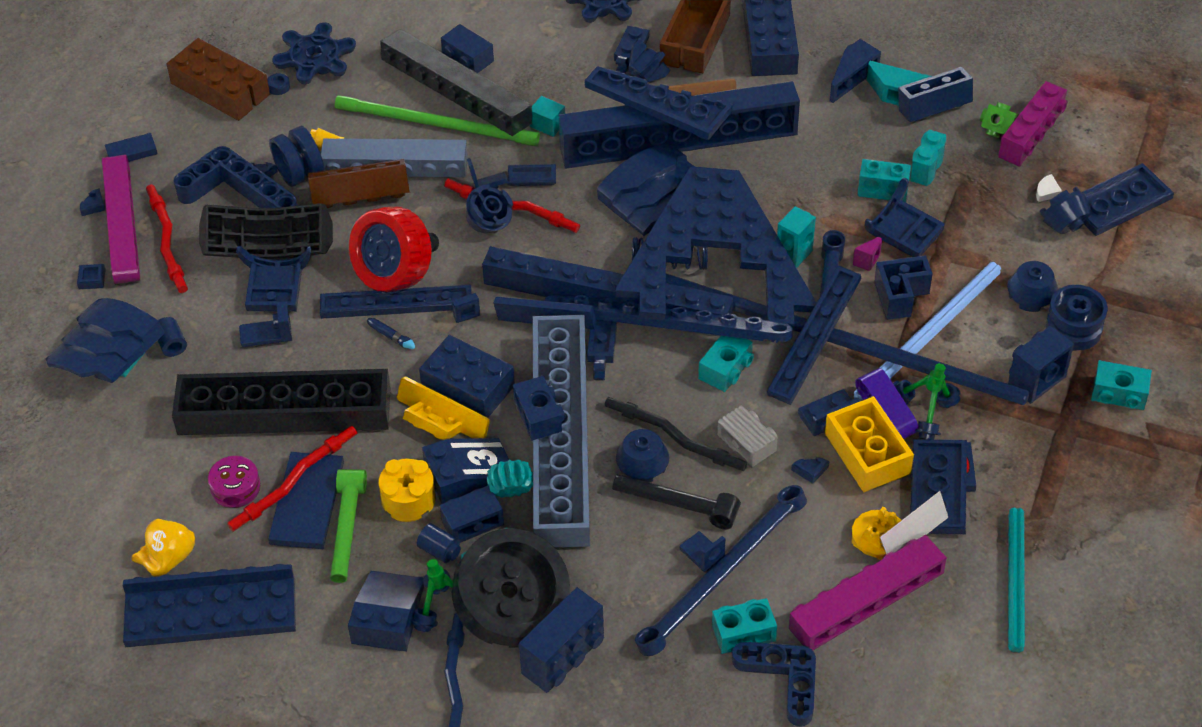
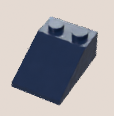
M370 571L354 602L349 619L348 630L351 644L407 652L414 626L411 620L415 609L419 608L424 589V578Z

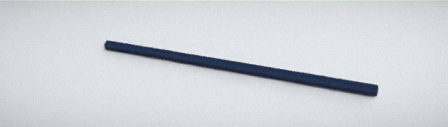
M666 273V283L733 297V311L751 317H759L767 321L766 305ZM794 315L793 331L801 332L807 319ZM837 328L833 329L827 342L928 375L934 370L936 364H943L946 367L944 372L945 380L1020 405H1025L1029 397V391Z

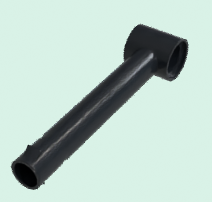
M616 474L612 486L613 490L621 493L632 494L709 515L711 524L724 530L732 528L741 505L740 500L730 493H720L717 499L713 500Z

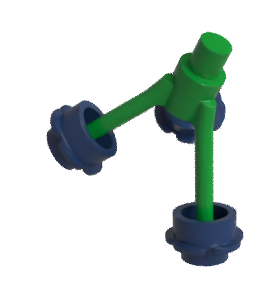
M940 363L935 365L934 370L929 375L913 384L908 380L893 382L906 404L915 397V389L926 385V388L931 391L927 420L918 421L919 427L915 430L919 432L918 437L934 440L935 435H941L939 432L940 424L932 423L936 402L942 408H949L957 405L960 401L959 395L961 392L959 388L951 383H945L946 376L944 372L946 367Z
M431 559L427 562V575L423 579L424 586L428 588L424 608L415 609L411 620L414 628L422 632H429L431 628L438 625L436 621L437 614L430 610L433 594L438 595L440 592H446L450 587H453V581L450 578L449 572L443 569L442 566H439L436 559Z

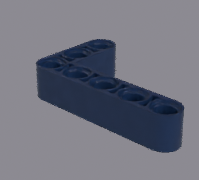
M226 146L214 148L174 177L177 198L183 204H191L222 182H225L259 208L297 206L296 197Z

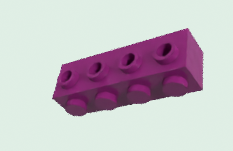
M1045 81L1002 136L998 158L1020 167L1025 159L1032 154L1038 142L1042 141L1048 129L1052 128L1058 116L1065 111L1068 103L1065 100L1067 90Z

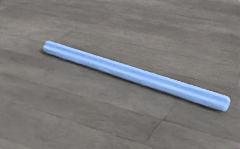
M990 262L899 349L917 354L1000 274V265ZM886 361L879 368H882L888 377L891 378L903 366ZM856 389L854 391V399L859 398L860 401H863Z

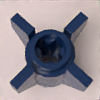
M637 39L631 48L628 67L629 76L647 80V82L666 77L671 70L663 62L660 63L665 54L663 52L656 53L650 48L646 49L647 46L640 39Z

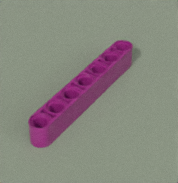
M126 154L102 158L113 280L115 285L140 281L128 158Z

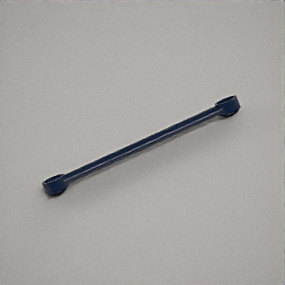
M791 485L783 488L777 495L778 502L654 626L646 627L638 632L635 642L642 655L653 656L660 653L666 646L665 638L789 513L797 512L805 507L807 498L802 487Z

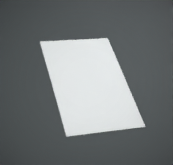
M940 491L880 537L886 554L889 552L895 553L910 540H917L927 535L948 518Z

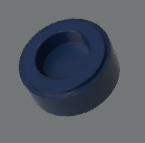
M276 73L267 78L271 94L282 95L289 91L290 82L285 74Z

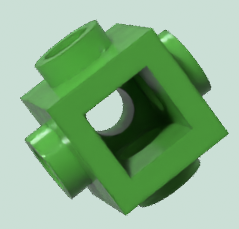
M997 102L996 106L989 104L988 109L984 108L980 117L981 127L987 129L986 134L999 138L1001 134H1005L1019 114L1011 112V106L1000 102Z

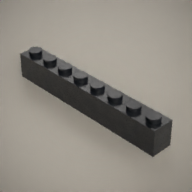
M401 29L380 40L381 60L507 134L514 136L532 124V105Z

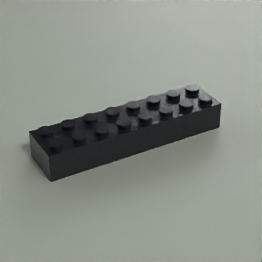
M388 369L177 374L172 418L177 435L344 431L350 426H353L356 430H389L391 387Z

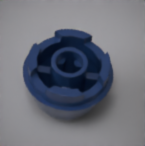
M489 184L474 189L468 195L466 201L467 222L474 230L480 233L501 230L510 223L512 218L513 202L508 193L503 189L499 191L496 188L489 187Z
M1074 187L1073 192L1070 194L1067 190L1061 192L1049 201L1051 205L1047 210L1045 208L1040 210L1044 218L1043 222L1059 234L1077 231L1091 215L1086 194L1081 193L1078 187Z
M1028 261L1020 265L1010 277L1007 289L1009 298H1013L1015 302L1020 304V309L1029 312H1039L1041 307L1051 303L1053 294L1058 290V285L1053 270L1047 264L1039 261Z
M638 429L630 432L621 443L616 453V463L620 471L627 476L650 483L653 482L654 477L665 472L669 463V452L655 432L647 429Z

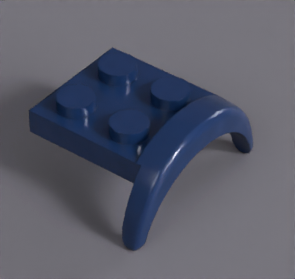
M903 178L900 180L898 187L884 209L873 221L866 219L864 227L873 236L882 238V241L911 257L922 256L942 233L945 223L902 201L909 184V180Z
M237 246L236 250L239 258L250 268L245 301L246 311H277L276 303L287 302L288 311L297 312L302 270L310 260L311 247L308 246L302 255L293 259L268 260L256 257L244 250L242 246Z

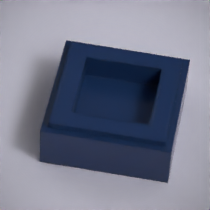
M79 265L78 289L104 288L105 265Z
M476 293L452 300L453 316L456 323L480 316L479 298Z

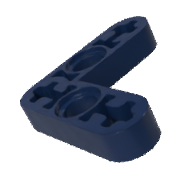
M740 642L736 644L732 651V664L736 669L744 672L789 675L787 718L795 726L809 724L812 721L814 712L816 669L814 651L809 647L756 642ZM742 653L748 654V660H742ZM757 654H761L760 662H757ZM770 654H777L782 660L777 664H772L766 660V657ZM787 656H790V664H786ZM801 657L805 658L806 663L804 665L800 664L799 659ZM797 681H805L808 683L809 688L805 691H799L794 688L793 684ZM798 700L804 701L803 715H797Z

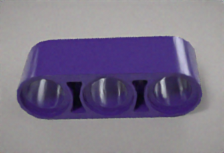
M877 368L855 380V386L861 398L866 400L874 396L903 439L917 433L915 431L919 427L917 420L882 368Z

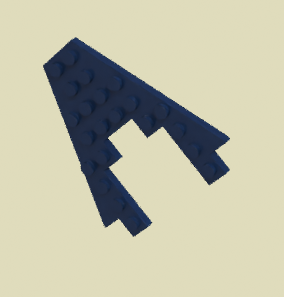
M690 166L615 290V297L639 299V319L665 320L666 263L690 264L691 246L740 250V269L765 271L767 321L789 324L792 326L793 331L794 311L811 313L817 303L740 171Z

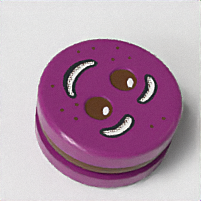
M228 456L222 458L211 467L208 473V483L212 497L218 504L224 507L237 508L245 506L252 502L260 491L261 483L257 467L246 457Z

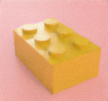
M874 396L827 414L825 435L863 493L911 474L914 454Z

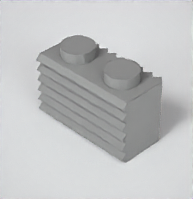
M740 405L739 408L719 419L718 437L725 441L744 461H747L750 467H754L777 451L778 438L776 432L771 427L766 428L754 411H748Z

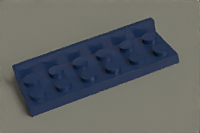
M275 564L265 567L250 566L244 569H220L212 572H191L179 575L165 574L158 577H135L123 580L125 592L123 643L125 648L296 631L295 577L291 564Z

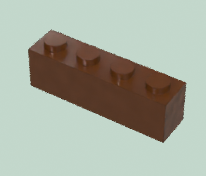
M405 159L308 173L312 203H322L327 208H331L333 204L337 203L353 205L357 203V200L367 199L368 202L380 200L383 196L391 195V198H400L405 196V193H410Z

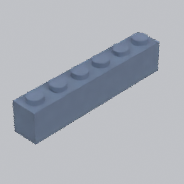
M323 138L321 149L324 171L405 159L407 177H466L468 159L466 140Z

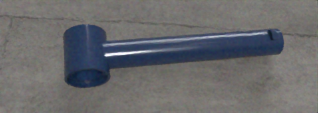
M830 230L823 236L821 256L824 259L820 296L839 265V261L844 256L845 236L837 230Z

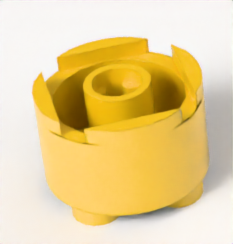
M393 459L386 463L379 476V490L383 509L398 521L412 522L421 519L424 513L428 510L430 512L433 509L436 501L433 474L427 462L415 459Z

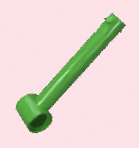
M338 469L336 488L337 493H342L330 576V579L336 583L347 581L358 494H365L367 488L366 470Z

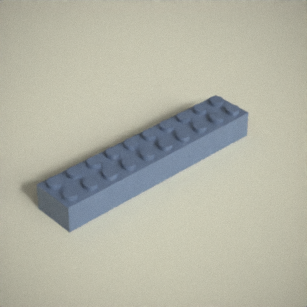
M584 315L533 316V378L544 376L547 385L553 386L556 395V405L561 404L565 415V420H562V432L533 440L534 534L548 541L553 547L590 546L585 317Z

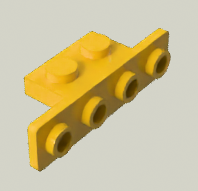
M406 376L401 378L397 400L410 406L404 411V420L412 423L416 428L433 434L440 440L450 439L460 432L471 438H486L490 424L489 418Z

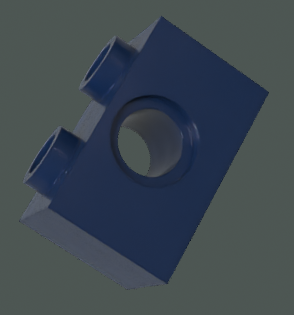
M544 376L513 384L514 402L531 441L562 432V420H565L564 411L561 404L556 405L554 388L552 385H547Z

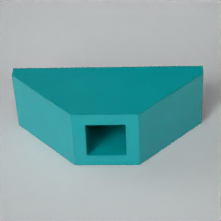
M869 61L867 82L881 101L898 106V87L931 77L874 61Z

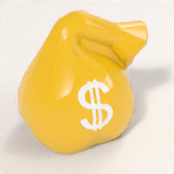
M155 519L146 528L145 546H142L140 551L133 554L131 560L143 565L153 577L165 575L192 552L195 546V534L180 523Z

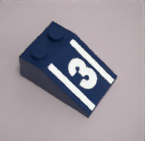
M499 438L445 439L422 447L423 460L427 462L433 474L434 488L441 504L450 499L466 495L475 489L488 486L487 471L491 466L499 464L500 461L506 462L509 460Z

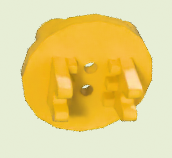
M882 507L880 510H870L862 513L855 519L852 526L853 546L866 555L882 560L886 552L880 537L902 520L896 516L895 512H888L885 507Z

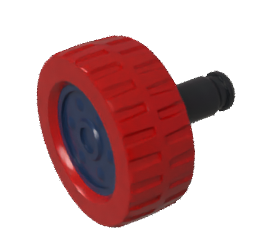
M399 206L382 207L367 211L355 222L349 238V255L355 273L369 288L382 292L398 291L416 285L427 273L432 252L436 251L439 247V239L436 234L428 233L424 223L415 213Z

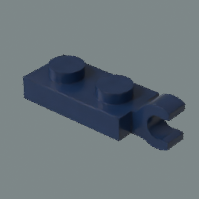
M627 26L614 53V61L618 64L617 72L626 74L632 45L637 39H640L646 45L650 30Z
M596 320L595 329H590L587 360L588 362H594V380H605L606 363L614 362L617 322Z

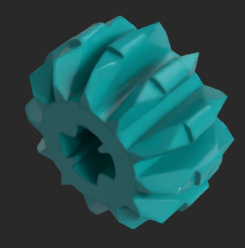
M509 459L506 462L500 461L499 464L492 465L487 471V483L490 491L495 496H500L501 498L521 496L522 493H528L533 487V472H531L528 462H521V460L511 461Z

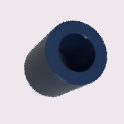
M172 317L159 319L158 321L165 331V334L157 340L163 354L168 357H174L183 353L187 348V342L176 319Z
M432 523L427 524L422 529L417 539L418 548L444 563L455 560L461 551L458 538Z

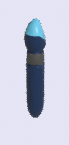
M375 318L367 319L370 327L399 343L401 347L415 349V344L409 337L403 336Z

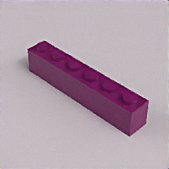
M927 535L917 540L912 539L895 553L889 552L876 564L865 566L857 575L841 580L833 589L820 592L814 600L805 605L800 604L796 606L790 613L789 630L803 646L815 650L944 574L947 557Z

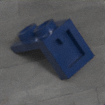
M287 302L276 303L277 313L273 314L272 321L240 325L241 346L249 347L292 341L291 321Z

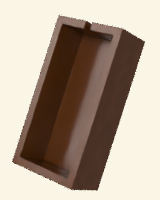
M680 0L660 41V52L665 54L660 63L663 62L666 66L675 68L684 66V70L703 74L729 19L731 0Z
M200 38L194 40L166 63L172 85L238 121L253 110L252 103L254 106H257L270 95L267 75Z

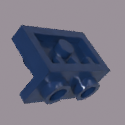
M842 389L798 408V415L812 435L817 436L825 433L827 414L858 403L860 400L859 398L852 400L847 392Z

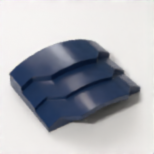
M672 144L658 145L645 149L624 161L602 181L597 188L598 200L645 236L652 230L690 166L694 165L688 162L687 156Z
M101 298L94 301L76 318L78 324L61 339L63 343L47 356L45 360L49 367L69 371L81 378L94 375L97 379L113 383L165 334V331L160 322L145 311L117 299Z

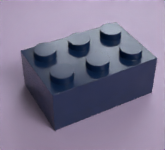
M451 335L445 338L419 368L422 385L487 418L513 389V384H515L514 366Z
M576 587L519 642L521 674L546 693L554 686H559L564 681L566 674L573 667L577 668L592 648L596 649L604 639L603 605Z

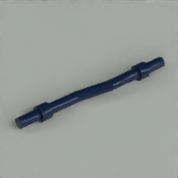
M457 613L454 614L452 629L448 632L446 641L448 652L444 673L452 705L448 727H460L463 712V701L456 668L459 650L463 646L465 634L463 632L464 624L459 619Z

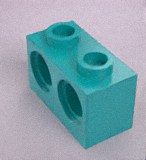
M862 159L858 196L890 200L900 180L903 178L909 180L911 165ZM908 188L902 200L906 202Z
M767 598L760 600L752 599L734 606H722L712 611V628L721 654L732 652L735 645L740 642L771 643L776 641L777 623Z

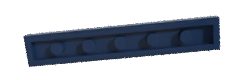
M839 265L837 266L767 390L768 396L789 405L792 404L861 281V274Z
M471 285L407 288L391 292L374 290L320 294V317L322 319L453 311L452 300L472 294Z

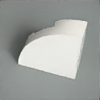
M1052 174L1044 177L1039 182L1036 194L1038 202L1050 200L1062 192Z

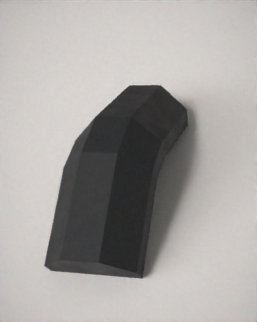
M322 203L280 208H247L206 204L203 206L199 223V245L202 254L205 256L239 258L236 250L237 246H242L248 253L263 259L298 257L306 251L308 246L311 247V255L326 254L333 243V222L327 206Z

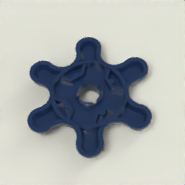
M566 0L569 4H583L586 6L581 13L583 19L588 23L594 22L598 16L605 17L609 13L614 14L621 21H626L632 15V9L627 3L630 1H640Z
M326 22L319 23L315 27V31L310 35H301L297 31L289 30L283 33L282 39L286 45L290 46V49L287 52L274 55L272 62L278 69L295 67L297 71L296 78L303 85L311 83L316 73L324 75L330 72L334 76L340 77L345 74L347 65L339 57L352 53L356 47V41L350 37L339 40L331 38L332 26Z

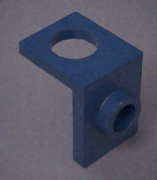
M470 158L467 159L475 189L487 184L490 185L489 187L497 189L498 185L508 183L504 172L477 180Z
M698 531L680 545V550L705 572L725 555L726 539L721 536L712 543L703 533Z

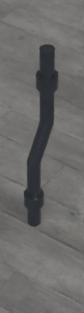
M607 397L605 407L621 412L622 416L633 420L636 418L660 427L684 449L710 458L715 464L721 466L728 465L743 472L745 471L747 461L729 455V452L720 448L716 450L690 440L667 419L639 409L636 404L631 402L624 403Z

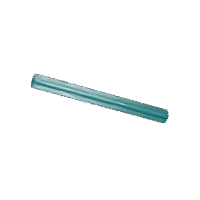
M1013 507L1009 510L1008 649L1011 652L1020 653L1024 651L1025 647L1024 510Z

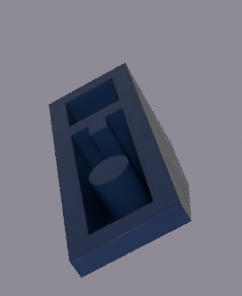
M862 39L846 47L831 83L830 101L832 103L867 78L869 61L880 63L881 51Z

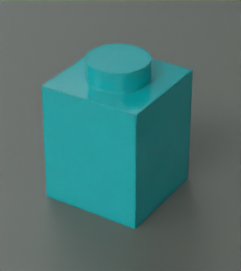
M541 96L532 105V124L530 127L554 137L559 131V115L565 114V105Z

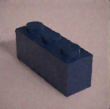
M962 67L898 87L899 111L909 122H913L973 102V78Z

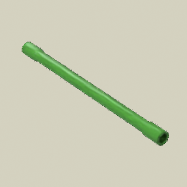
M337 95L335 100V108L339 110L362 112L506 139L536 147L540 140V133L522 130L511 136L490 124L366 102Z

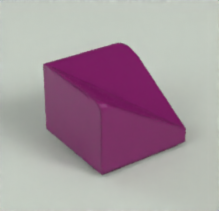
M877 237L856 247L853 265L870 271L880 257L882 238Z

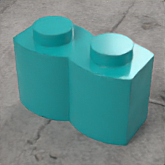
M928 130L923 134L921 145L913 153L910 181L924 186H928L933 182L936 169L943 162L946 134L933 130Z

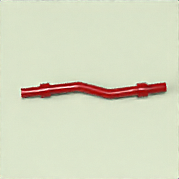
M450 178L444 184V187L459 193L460 197L467 199L468 195L475 189V187L465 183L463 185ZM512 201V210H526L548 220L549 224L557 228L561 226L574 233L579 231L580 224L565 218L564 214L554 210L552 212L530 201Z
M150 184L146 187L150 198L149 204L152 210L157 213L162 224L160 252L168 267L167 273L170 280L174 281L180 293H184L188 290L183 278L184 272L181 266L176 263L170 250L173 225L165 209L166 204L163 197L158 194L155 186Z
M350 426L337 436L332 435L324 441V445L301 459L279 488L257 503L252 502L243 508L244 512L227 522L231 531L234 532L250 520L252 522L262 516L261 512L288 495L307 468L329 453L334 454L340 450L345 442L357 435L356 429Z

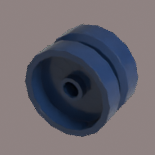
M301 125L290 130L288 137L280 134L269 139L270 151L275 165L284 181L290 187L304 182L305 175L308 177V173L324 171L320 151L313 137L304 126Z
M1083 285L1062 287L1052 296L1045 327L1052 326L1074 343L1073 351L1094 347L1100 341L1108 311L1107 302L1098 291L1091 287Z

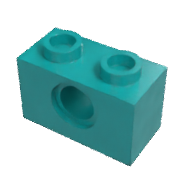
M795 206L778 223L777 236L797 268L813 251L816 217Z
M720 336L699 362L698 379L725 392L731 384H736L741 371L751 365L754 359V354L752 353L753 342L743 338Z
M1099 360L1094 377L1091 401L1144 410L1149 395L1152 370Z

